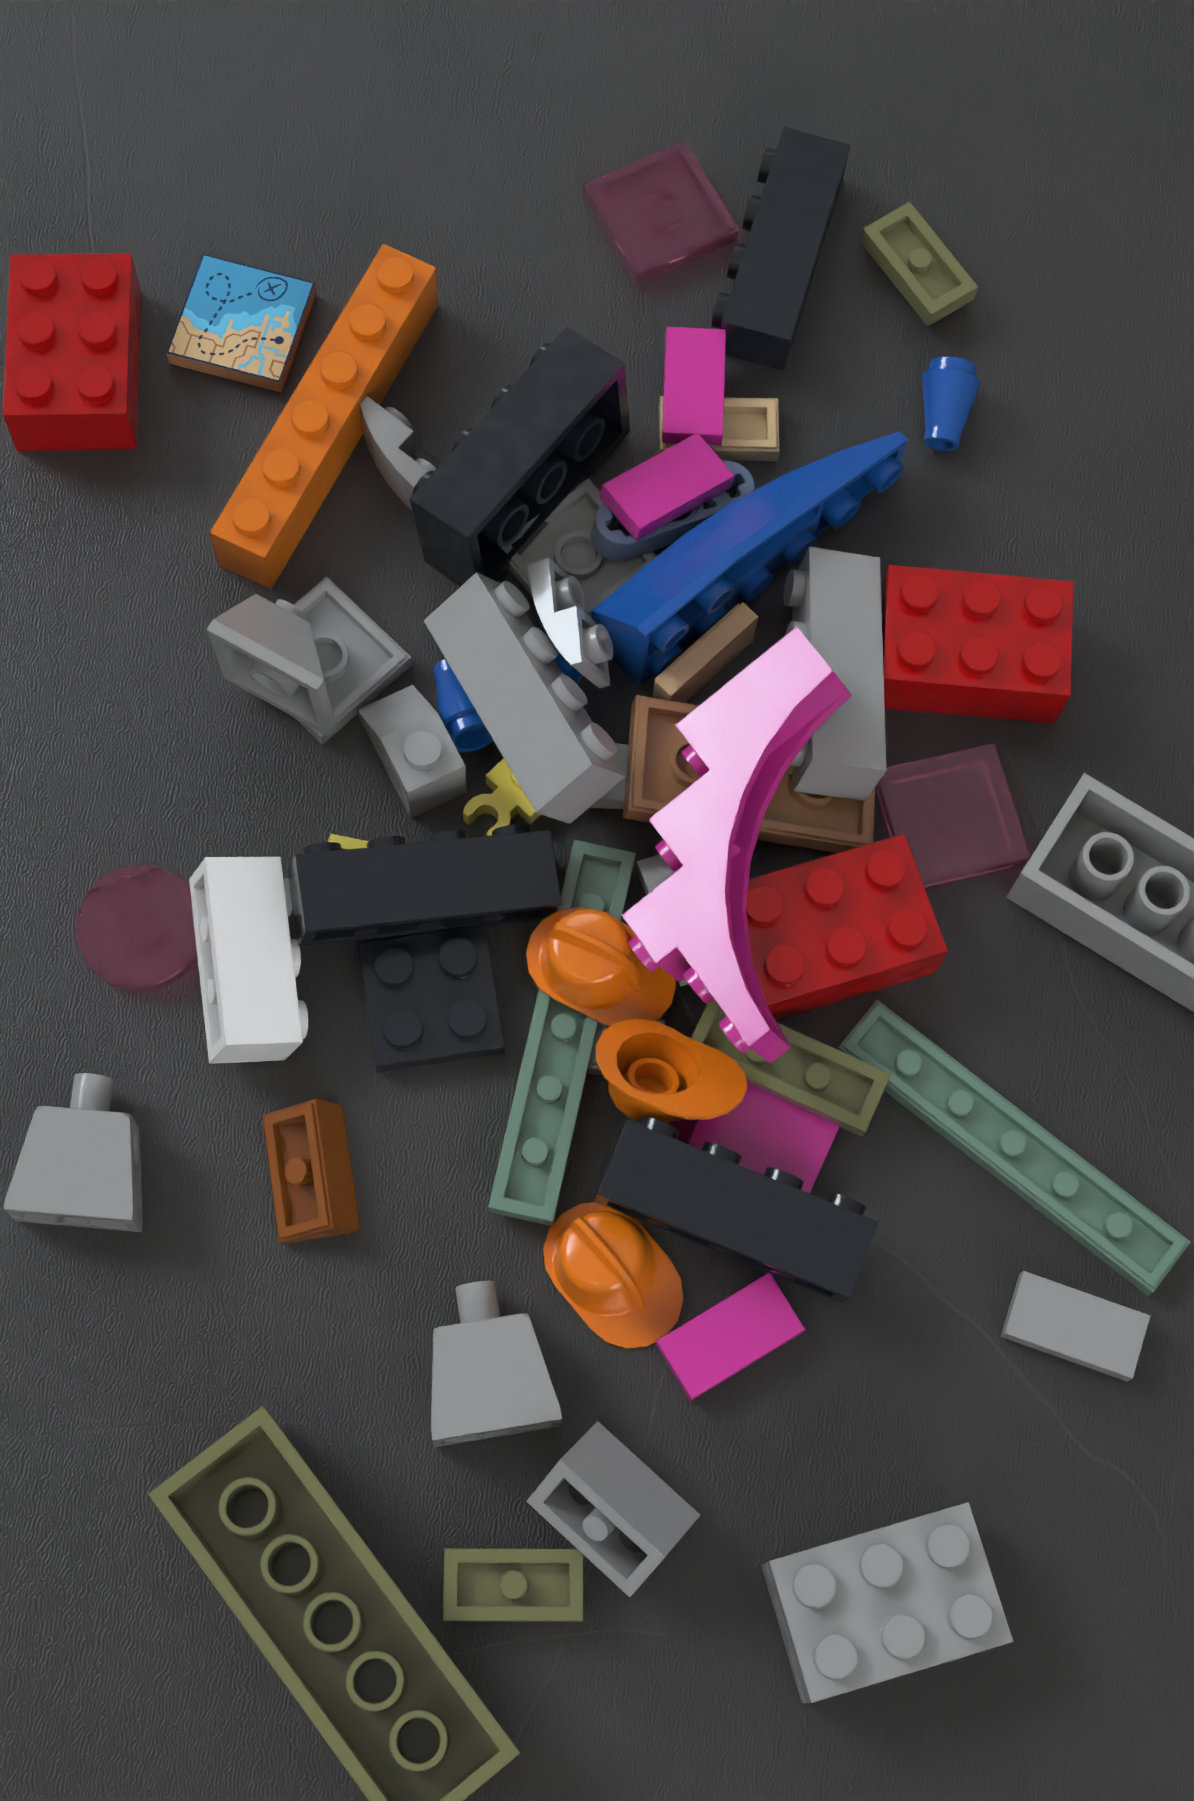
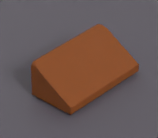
M313 1099L262 1115L279 1243L287 1244L358 1231L360 1224L342 1106L338 1103Z

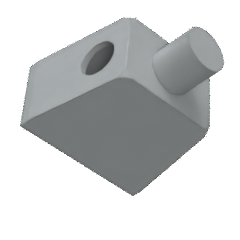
M92 1073L75 1074L70 1108L38 1106L36 1108L4 1202V1210L15 1221L142 1232L139 1126L130 1114L110 1111L114 1079Z
M477 1281L457 1286L455 1291L460 1323L437 1327L433 1330L431 1435L434 1447L561 1426V1408L528 1313L500 1317L495 1281Z

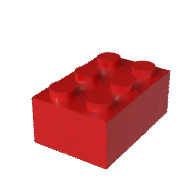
M131 253L10 254L3 417L16 450L137 449L141 289Z
M889 565L881 587L885 709L1055 724L1071 696L1074 581Z
M905 834L749 879L746 913L751 956L766 1004L776 1021L934 974L948 952Z

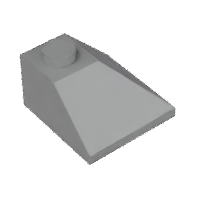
M255 594L212 620L206 630L224 679L320 732L331 736L336 728V723L309 619L303 611L285 600L279 599L274 604Z

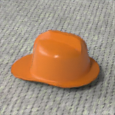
M582 907L562 909L543 919L530 936L526 951L528 971L539 990L555 1001L603 1025L610 1027L618 1021L633 1018L659 1020L672 1004L676 988L675 978L661 967L653 973L646 968L628 944L636 936L630 926L622 923L608 912Z
M633 1018L618 1021L602 1032L596 1044V1063L604 1078L608 1080L609 1094L615 1106L628 1118L641 1123L644 1116L670 1123L684 1119L708 1120L726 1115L742 1103L748 1089L746 1073L736 1060L720 1050L689 1038L677 1030L654 1020Z
M590 1202L578 1204L562 1213L553 1226H551L543 1247L545 1270L556 1289L594 1333L605 1342L626 1349L647 1347L669 1333L679 1320L684 1301L681 1278L672 1261L637 1219L598 1203Z

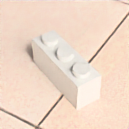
M205 857L190 877L189 883L209 1064L285 1061L303 1043V1039L307 1035L308 1011L305 1002L298 1000L295 978L300 971L301 953L297 940L290 939L288 917L291 915L293 906L289 879H283L281 857Z

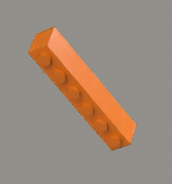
M382 244L212 527L210 536L219 566L272 590L363 435L360 403L368 396L378 405L381 404L437 309L436 267L386 244Z

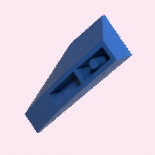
M899 431L838 451L805 465L730 503L681 536L591 611V618L597 624H602L610 635L613 645L612 659L638 686L643 684L654 673L657 676L660 675L685 652V647L697 637H702L741 600L745 599L749 603L762 595L774 579L772 574L785 563L789 562L792 566L800 563L808 548L816 546L818 542L816 537L832 525L835 529H839L844 526L859 510L861 506L860 500L875 489L878 493H882L898 479L904 469L901 461L908 439Z

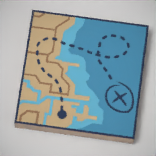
M202 254L166 351L168 363L282 393L317 294L315 282Z

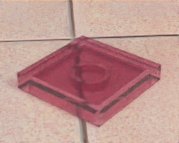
M686 141L640 159L583 185L585 200L635 285L738 241L739 228Z
M994 743L886 767V772L876 785V791L890 837L905 834L924 888L1027 864L1030 854Z

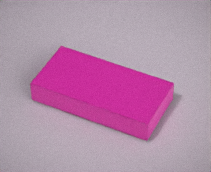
M666 327L662 443H679L699 433L708 445H722L726 329Z
M696 433L604 483L599 497L637 541L731 488L735 475L699 433Z
M766 1274L656 1341L655 1345L691 1402L802 1334L805 1328L772 1275Z

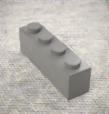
M809 547L798 569H790L785 581L784 604L785 606L792 607V621H790L787 627L786 635L797 626L832 668L852 696L815 730L790 764V766H793L794 791L867 801L886 772L880 557Z
M476 572L424 620V623L535 812L571 824L626 777L613 757L617 752V747L608 733L598 724L591 721L583 707L587 704L584 692L570 677L563 674L554 660L558 656V651L549 637L533 626L525 613L530 609L529 603L520 590L509 581L498 583Z

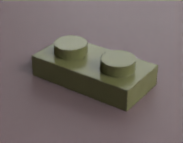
M911 202L906 203L863 228L860 239L861 244L927 327L975 299L978 286Z
M444 1548L443 1621L583 1622V1554L578 1549Z

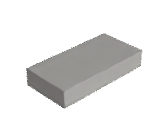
M1023 1271L1018 1276L1000 1337L1128 1382L1133 1379L1151 1315Z

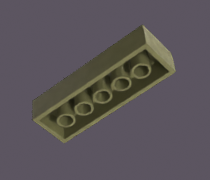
M264 1406L252 1413L148 1494L368 1801H463L520 1754L516 1745Z

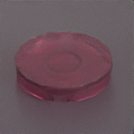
M147 864L120 867L98 879L87 892L89 896L83 902L82 908L80 909L79 907L75 919L77 946L92 972L112 987L133 992L162 989L183 977L198 959L190 885L179 876L162 871L160 867Z

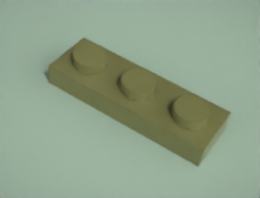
M714 999L706 1005L691 1037L692 1039L720 1050L736 1060L746 1073L748 1083L861 1137L864 1136L891 1073L779 1023V1027L791 1046L789 1050L771 1064L753 1049L742 1054L719 1026V1022L726 1017L719 1004Z

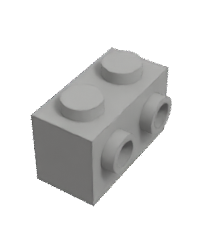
M598 1421L558 1461L526 1501L629 1597L634 1594L700 1517V1514Z

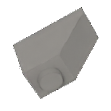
M414 685L357 709V714L410 819L467 793L466 766L438 712Z

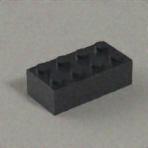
M568 327L551 344L545 343L536 351L531 359L529 368L513 386L507 385L499 391L493 400L490 411L474 428L470 427L464 430L455 441L451 454L435 471L426 472L415 485L410 497V503L424 560L427 564L460 586L476 572L496 582L509 569L511 558L516 553L521 555L549 524L545 520L569 493L574 491L579 484L587 480L630 432L625 364ZM538 516L522 537L511 544L513 548L506 554L501 547H506L512 543L520 534L524 525Z

